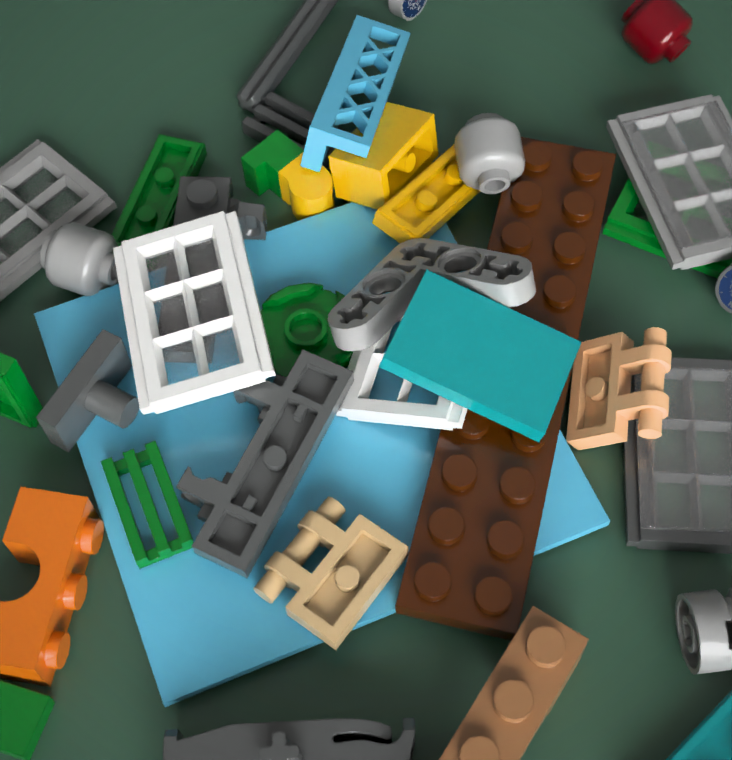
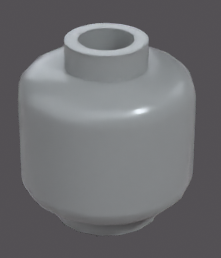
M495 113L476 115L469 119L455 136L454 148L458 173L465 185L480 190L485 194H498L507 190L510 187V183L516 181L524 172L525 157L520 132L515 123Z
M70 222L62 225L58 230L51 231L47 235L40 252V264L45 269V274L52 285L84 296H92L109 285L113 286L118 282L113 248L118 247L114 236L107 232L76 222Z

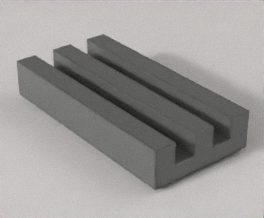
M270 91L265 97L266 104L264 106L258 104L253 109L254 117L250 118L247 116L242 121L243 133L259 142L275 131L265 126L268 123L287 133L288 138L304 150L305 146L303 144L306 143L309 128L315 114ZM329 147L326 158L322 165L326 169L329 167L328 156L335 149L333 147Z

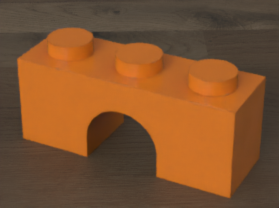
M20 486L2 542L18 562L40 566V574L36 584L27 594L16 600L0 601L1 679L51 687L56 669H62L67 661L70 650L68 627L73 611L80 610L85 601L88 581L87 576L84 574L90 554L95 555L98 553L104 535L103 521L100 519L90 499L86 496Z

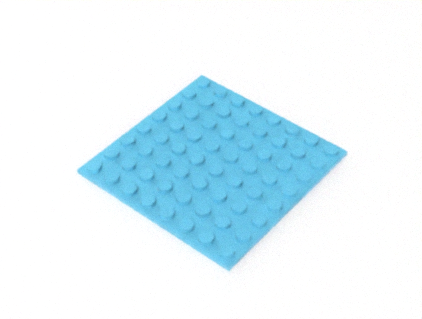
M353 202L266 232V240H244L260 311L263 309L262 304L270 295L289 285L315 283L323 285L324 290H329L333 293L337 290L346 296L400 243L372 224L377 209ZM446 223L429 238L457 244ZM167 267L148 273L151 290L165 285ZM119 284L102 289L95 295L82 296L34 313L58 388L103 329L122 339L132 364ZM162 301L154 303L158 326ZM396 322L393 325L384 353L386 352L400 322ZM232 329L227 330V333L216 334L213 364H208L210 372L240 364ZM165 363L169 385L199 376L196 363ZM132 366L117 388L138 398ZM379 367L369 399L397 401L403 378ZM276 376L268 377L266 380L273 382ZM413 383L407 402L436 405L439 395ZM232 391L159 414L152 412L143 415L139 408L134 421L124 429L97 415L77 441V445L165 707L324 642L287 615L285 607L297 593L295 590L285 587L272 604L262 599L254 591L253 588L267 572L264 565L275 551L282 553L300 531L297 525L309 510L316 512L328 496L340 502L346 510L335 524L336 526L346 531L360 513L406 544L409 555L441 429L348 420L347 417L335 415L249 577L245 578L195 554L193 548L139 569L101 461L112 457L114 462L124 458L123 452L134 449L135 453L146 450L144 444L156 441L193 541H195L205 523L197 517L201 508L182 499V493L176 486L187 467L191 468L194 476L203 480L212 477L222 482L227 472L233 474L260 426L258 422L260 414L257 406L247 401L240 404L237 403ZM560 430L534 556L606 527L610 523V519ZM150 464L142 467L144 478L168 542L175 540L179 536L153 466ZM129 472L120 476L147 551L156 547ZM318 546L302 567L313 573L330 550L326 547ZM408 557L352 630L396 613V602Z

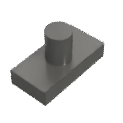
M103 329L37 415L38 422L52 444L70 452L96 415L123 429L127 428L134 421L139 411L138 398L117 388L132 367L120 337Z

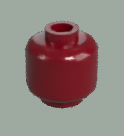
M636 0L621 18L625 23L622 29L624 41L648 64L657 63L663 58H666L671 63L691 44V41L686 36L693 26L692 17L676 0Z

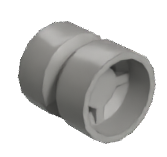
M732 587L729 588L726 597H723L716 589L679 594L675 603L676 630L681 652L690 672L696 675L732 670Z

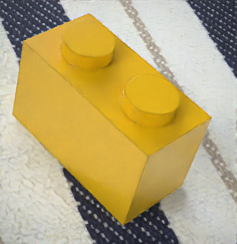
M387 102L367 158L336 148L328 156L329 169L332 174L336 197L377 210L438 157L434 114ZM358 128L352 132V134L363 136Z

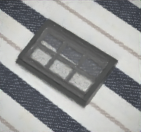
M671 357V370L665 374L664 393L669 396V414L665 419H662L661 437L656 439L640 437L638 435L639 419L628 421L627 441L622 442L626 546L649 550L732 554V360ZM642 373L632 375L630 393L641 391Z

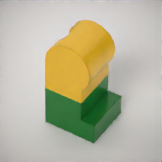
M277 129L241 157L246 186L258 196H261L270 189L288 205H291L293 215L297 220L334 209L335 202L332 196L333 180L330 172L324 166H322L320 173L301 167L300 164L304 150Z

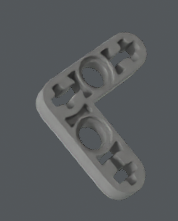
M416 238L402 242L332 308L328 314V324L334 343L341 350L353 352L364 350L378 342L405 314L426 269L508 308L522 305L533 298L536 293L532 263L527 258L518 255L428 238Z

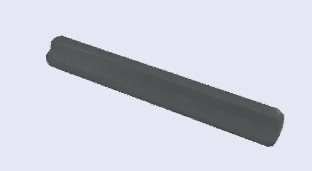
M304 0L237 93L240 108L254 114L253 109L258 104L265 105L267 94L270 91H275L338 0Z

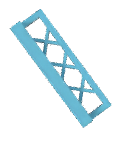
M356 15L311 122L300 164L301 167L320 173L329 147L367 158L405 53L410 32ZM370 38L393 45V47L378 49ZM375 65L381 74L368 77L362 68ZM364 93L371 103L357 105L350 96ZM353 122L363 136L337 129V127L341 124Z

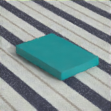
M426 269L379 367L534 441L540 442L546 433L582 342Z

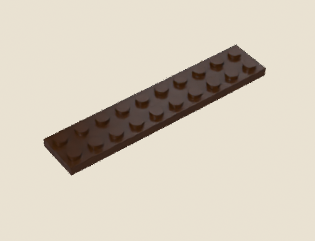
M521 137L525 157L524 172L516 181L510 183V187L501 193L487 250L522 256L532 263L536 293L528 302L516 307H509L510 309L578 340L616 154ZM572 368L546 433L540 442L534 441L467 409L462 429L440 430L396 602L397 614L512 641L519 629Z

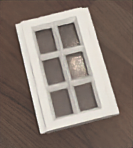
M224 211L204 216L122 241L121 246L113 248L139 408L143 415L152 412L159 414L266 382V378L276 375L236 211L226 214Z

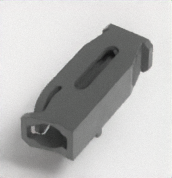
M353 718L231 724L198 735H192L188 738H184L179 729L165 730L163 760H412L415 747V718H403V732L394 743H392V729L390 726L371 720Z

